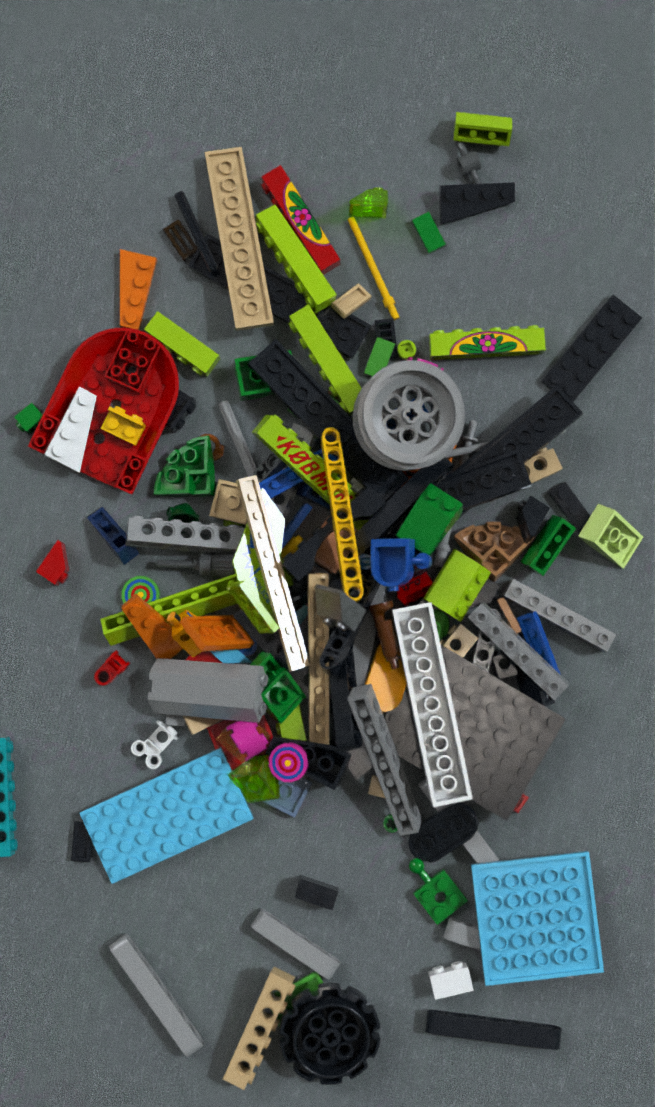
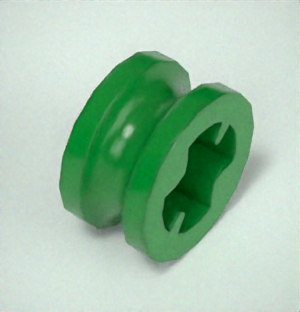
M392 814L384 818L383 826L386 831L394 833L398 831L397 827L392 829L391 826L387 827L386 823H389V819L392 818L394 821Z

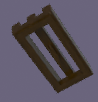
M179 219L163 229L183 261H186L189 257L191 258L197 252V246ZM178 225V227L180 228V230L192 246L193 249L191 251L189 250L184 240L176 230L175 226ZM169 230L173 231V233L175 234V236L187 252L186 254H183L178 244L170 234Z

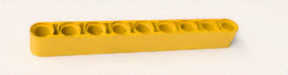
M329 427L322 433L321 447L343 592L348 596L349 589H356L358 591V597L352 598L357 603L363 596V585L339 431ZM332 435L335 441L328 442L325 436ZM335 454L338 460L331 461L328 455ZM338 473L341 479L338 481L333 480L331 474ZM341 492L344 498L337 500L334 497V493ZM337 512H345L347 518L339 519L337 517ZM346 530L350 537L343 539L339 532ZM350 550L353 557L345 558L342 551ZM352 569L356 576L349 578L346 576L345 571Z

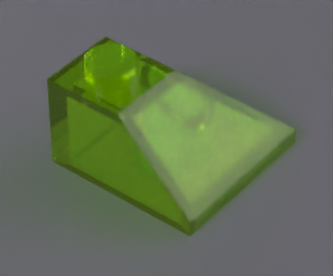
M374 187L349 201V217L386 218L388 190Z
M268 754L254 756L228 775L235 786L241 790L248 803L274 800L280 797L279 780L270 770Z

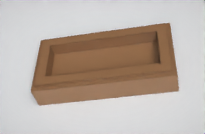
M505 598L497 599L496 602L508 625L516 633L521 632V628Z

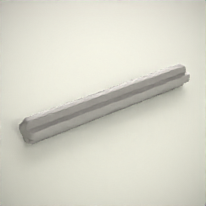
M223 401L219 403V409L248 477L253 476L257 467L229 401Z

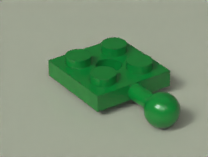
M414 858L410 861V871L418 874L424 881V884L415 890L413 894L437 925L468 901L444 869L430 878L424 870V862L421 859ZM438 892H444L446 895L445 899L441 902L435 900V895Z

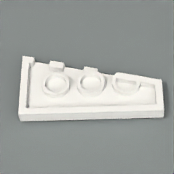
M78 387L44 456L77 473H80L96 395Z

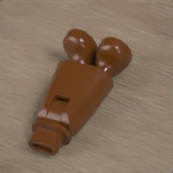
M391 600L368 606L375 622L374 625L379 635L386 662H390L391 670L400 668L398 659L401 656H398L400 649L393 619H386L385 613L393 607V601Z

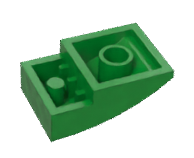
M261 652L250 665L263 666L265 674L268 676V683L261 693L262 699L266 704V712L278 723L282 724L306 695L286 668L280 667L271 653Z

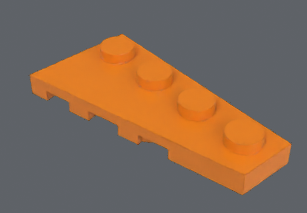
M120 249V326L122 328L140 330L157 258Z

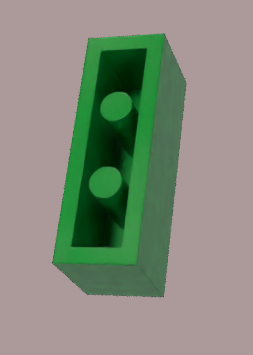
M552 515L520 562L533 572L544 576L576 528L562 517Z

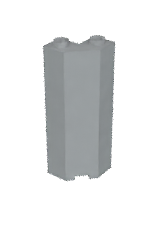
M157 658L149 672V680H152V692H148V702L153 713L259 723L262 715L266 712V704L262 699L261 693L268 683V676L265 674L263 666Z

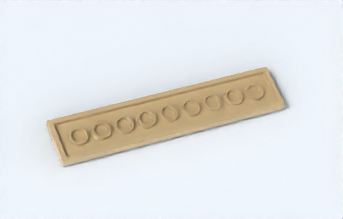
M242 147L205 152V159L235 329L239 331L273 326L274 321Z

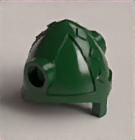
M181 503L174 507L169 506L166 511L168 521L177 519L183 523L199 522V514L188 503Z

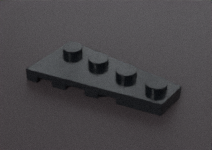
M515 182L439 185L440 224L515 202Z

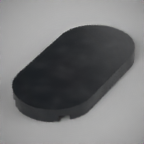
M463 803L447 805L423 821L418 833L410 834L409 849L411 853L422 861H438L475 835L478 829L476 813L471 807Z

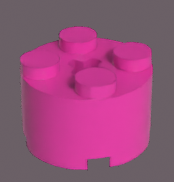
M235 721L227 726L226 730L229 731L231 729L233 732L230 734V737L240 753H246L247 756L244 758L246 761L267 749L266 744H268V741L263 733L259 734L256 727L258 725L256 722Z

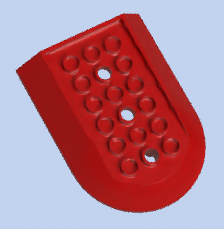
M112 328L89 337L73 353L28 447L43 455L45 454L78 387H81L97 397L80 472L133 495L175 407L179 392V376L169 351L156 338L137 329ZM135 366V373L128 374V368ZM114 400L121 402L120 408L126 410L125 414L131 417L133 414L143 419L142 422L146 425L136 446L101 430L109 413L108 408L109 406L111 407V403ZM98 434H103L105 437L104 442L101 444L95 443V436Z

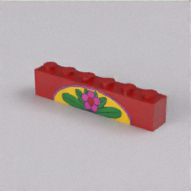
M280 165L261 176L263 191L265 194L269 193L272 198L270 200L272 205H276L322 274L324 275L339 266L341 259L282 166Z

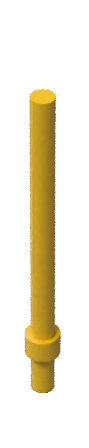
M350 217L347 220L383 297L382 302L385 308H388L391 317L395 321L400 316L395 308L393 296H390L355 217Z

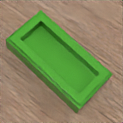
M377 337L364 373L374 376L378 371L386 367L395 343Z

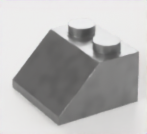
M316 584L317 615L324 619L323 623L332 628L336 626L343 631L347 629L355 631L366 610L342 590Z

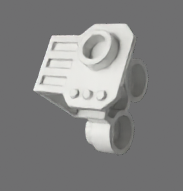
M159 720L156 721L159 727L146 741L137 740L131 746V751L134 755H147L145 762L150 769H156L161 765L162 758L160 753L163 752L173 739H178V732L170 725L167 726ZM161 731L168 734V740L164 743L157 740V734ZM138 744L143 745L142 751L137 750ZM152 757L158 759L157 764L151 762Z

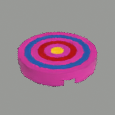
M295 743L280 744L271 752L269 757L270 770L277 779L283 782L297 781L307 771V754L301 746Z

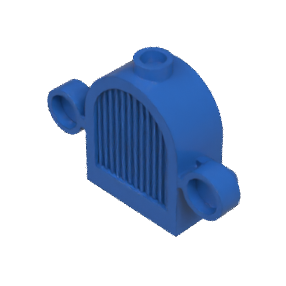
M410 538L371 539V555L362 554L359 557L360 568L364 570L371 569L374 579L379 584L386 586L387 591H399V587L407 584L413 577L415 565L420 569H427L432 564V558L426 553H419L415 557V540Z

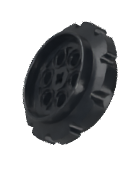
M328 982L318 984L316 991H311L310 988H307L292 1000L293 1009H286L284 1011L279 1029L280 1034L284 1035V1037L280 1038L282 1054L287 1063L294 1062L293 1070L296 1074L310 1082L314 1078H319L322 1085H334L342 1083L344 1076L353 1079L366 1070L368 1067L367 1059L376 1056L381 1038L379 1033L375 1032L380 1029L377 1012L372 1004L366 1005L367 998L362 992L351 986L342 990L339 983ZM340 1013L338 1017H332V1014ZM314 1018L321 1019L319 1022L312 1021ZM349 1026L354 1027L350 1031L345 1030ZM308 1037H315L312 1041L306 1040ZM347 1045V1048L340 1049V1046ZM323 1050L328 1051L326 1054H320Z

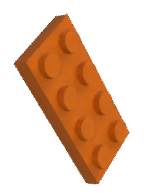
M233 615L186 616L180 621L184 631L190 635L196 647L201 651L251 648L254 644V641Z

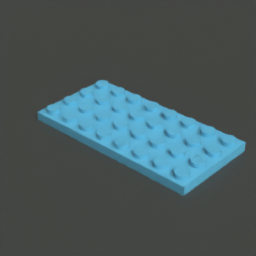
M222 747L79 813L111 884L254 819Z

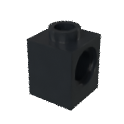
M502 650L494 652L495 655L492 656L491 662L496 678L503 679L518 674L515 663ZM502 658H506L508 661V665L504 669L499 667V660Z

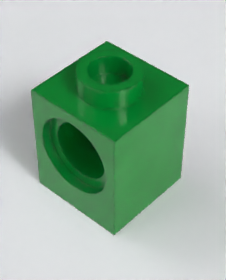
M31 402L14 417L18 421L16 426L22 432L26 431L32 434L36 430L43 414Z

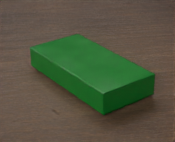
M429 212L412 219V223L428 254L445 247L446 244Z

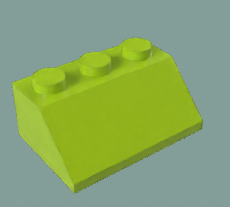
M454 549L423 599L431 602L432 605L461 622L491 572Z

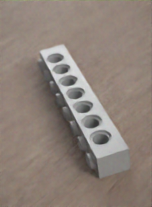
M372 684L354 687L347 699L399 835L418 833L422 817Z

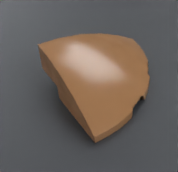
M486 522L485 525L476 527L471 525L454 536L459 546L469 558L491 572L488 579L493 582L517 560L535 539L533 537L526 544L523 541L519 527L503 526L501 522Z

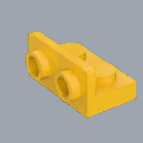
M109 406V413L101 430L136 446L146 427L142 422L143 419L135 414L132 417L125 414L126 410L115 406V408Z

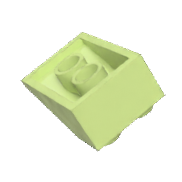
M601 504L596 506L578 535L587 545L622 569L625 568L643 539V536L616 510Z

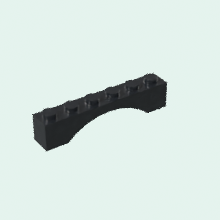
M370 486L366 489L361 488L354 495L356 498L350 502L353 522L369 520L385 504ZM341 511L337 514V517L339 519H346L347 515ZM332 515L326 520L327 524L323 528L319 526L311 533L313 535L312 538L308 541L304 539L297 546L298 550L294 554L290 552L282 559L284 561L282 568L297 584L312 572L319 547L334 532Z

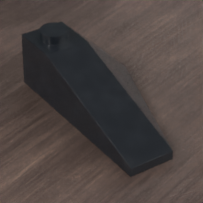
M273 736L266 750V755L270 756L271 752L280 744L295 743L301 746L307 754L308 768L304 775L333 790L339 786L352 754L340 752L338 747L334 745Z

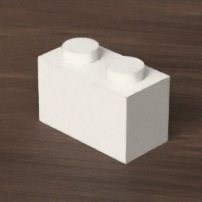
M462 961L454 962L450 967L446 968L437 966L428 972L435 1000L474 991L468 966L466 963H462Z

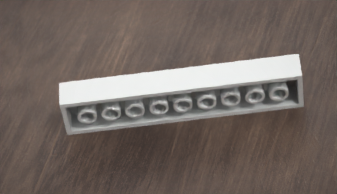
M429 602L392 610L431 805L437 807L471 800L473 798L432 603Z

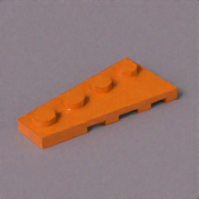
M135 594L122 605V611L156 659H171L183 649L172 638V624L140 596Z

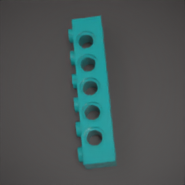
M0 737V753L3 756V760L0 763V772L4 776L3 781L0 782V792L5 796L4 801H0V811L5 814V820L0 821V831L6 834V840H0V857H11L18 848L17 839H14L17 822L13 818V812L16 810V802L13 800L12 794L15 791V781L12 780L14 761H11L13 742L10 741V737Z

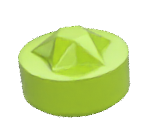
M410 340L400 342L397 347L398 356L403 360H407L408 357H414L416 353L415 344Z

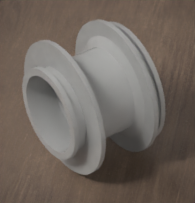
M415 360L396 362L378 371L362 387L353 408V428L361 448L378 464L400 471L428 467L446 457L459 441L465 422L463 398L454 381L438 367ZM408 391L414 392L416 397L414 401H409L406 398ZM390 399H394L398 403L396 410L389 408L388 402ZM426 402L429 404L431 409L430 413H426L423 411V403ZM410 410L415 415L411 420L406 416V413L410 412ZM388 419H393L396 422L394 430L387 427L386 422ZM426 422L429 424L430 430L428 433H424L421 430V423ZM405 430L410 431L412 434L410 441L403 439V432Z

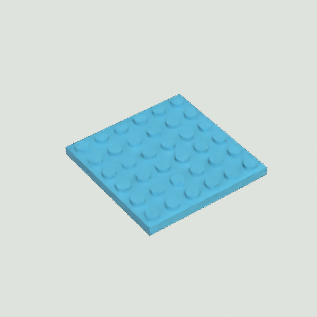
M588 851L471 864L485 986L604 972Z

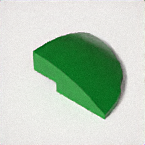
M208 435L187 441L186 445L180 449H175L166 458L167 463L163 470L158 472L153 495L177 497H208L215 495L214 460Z

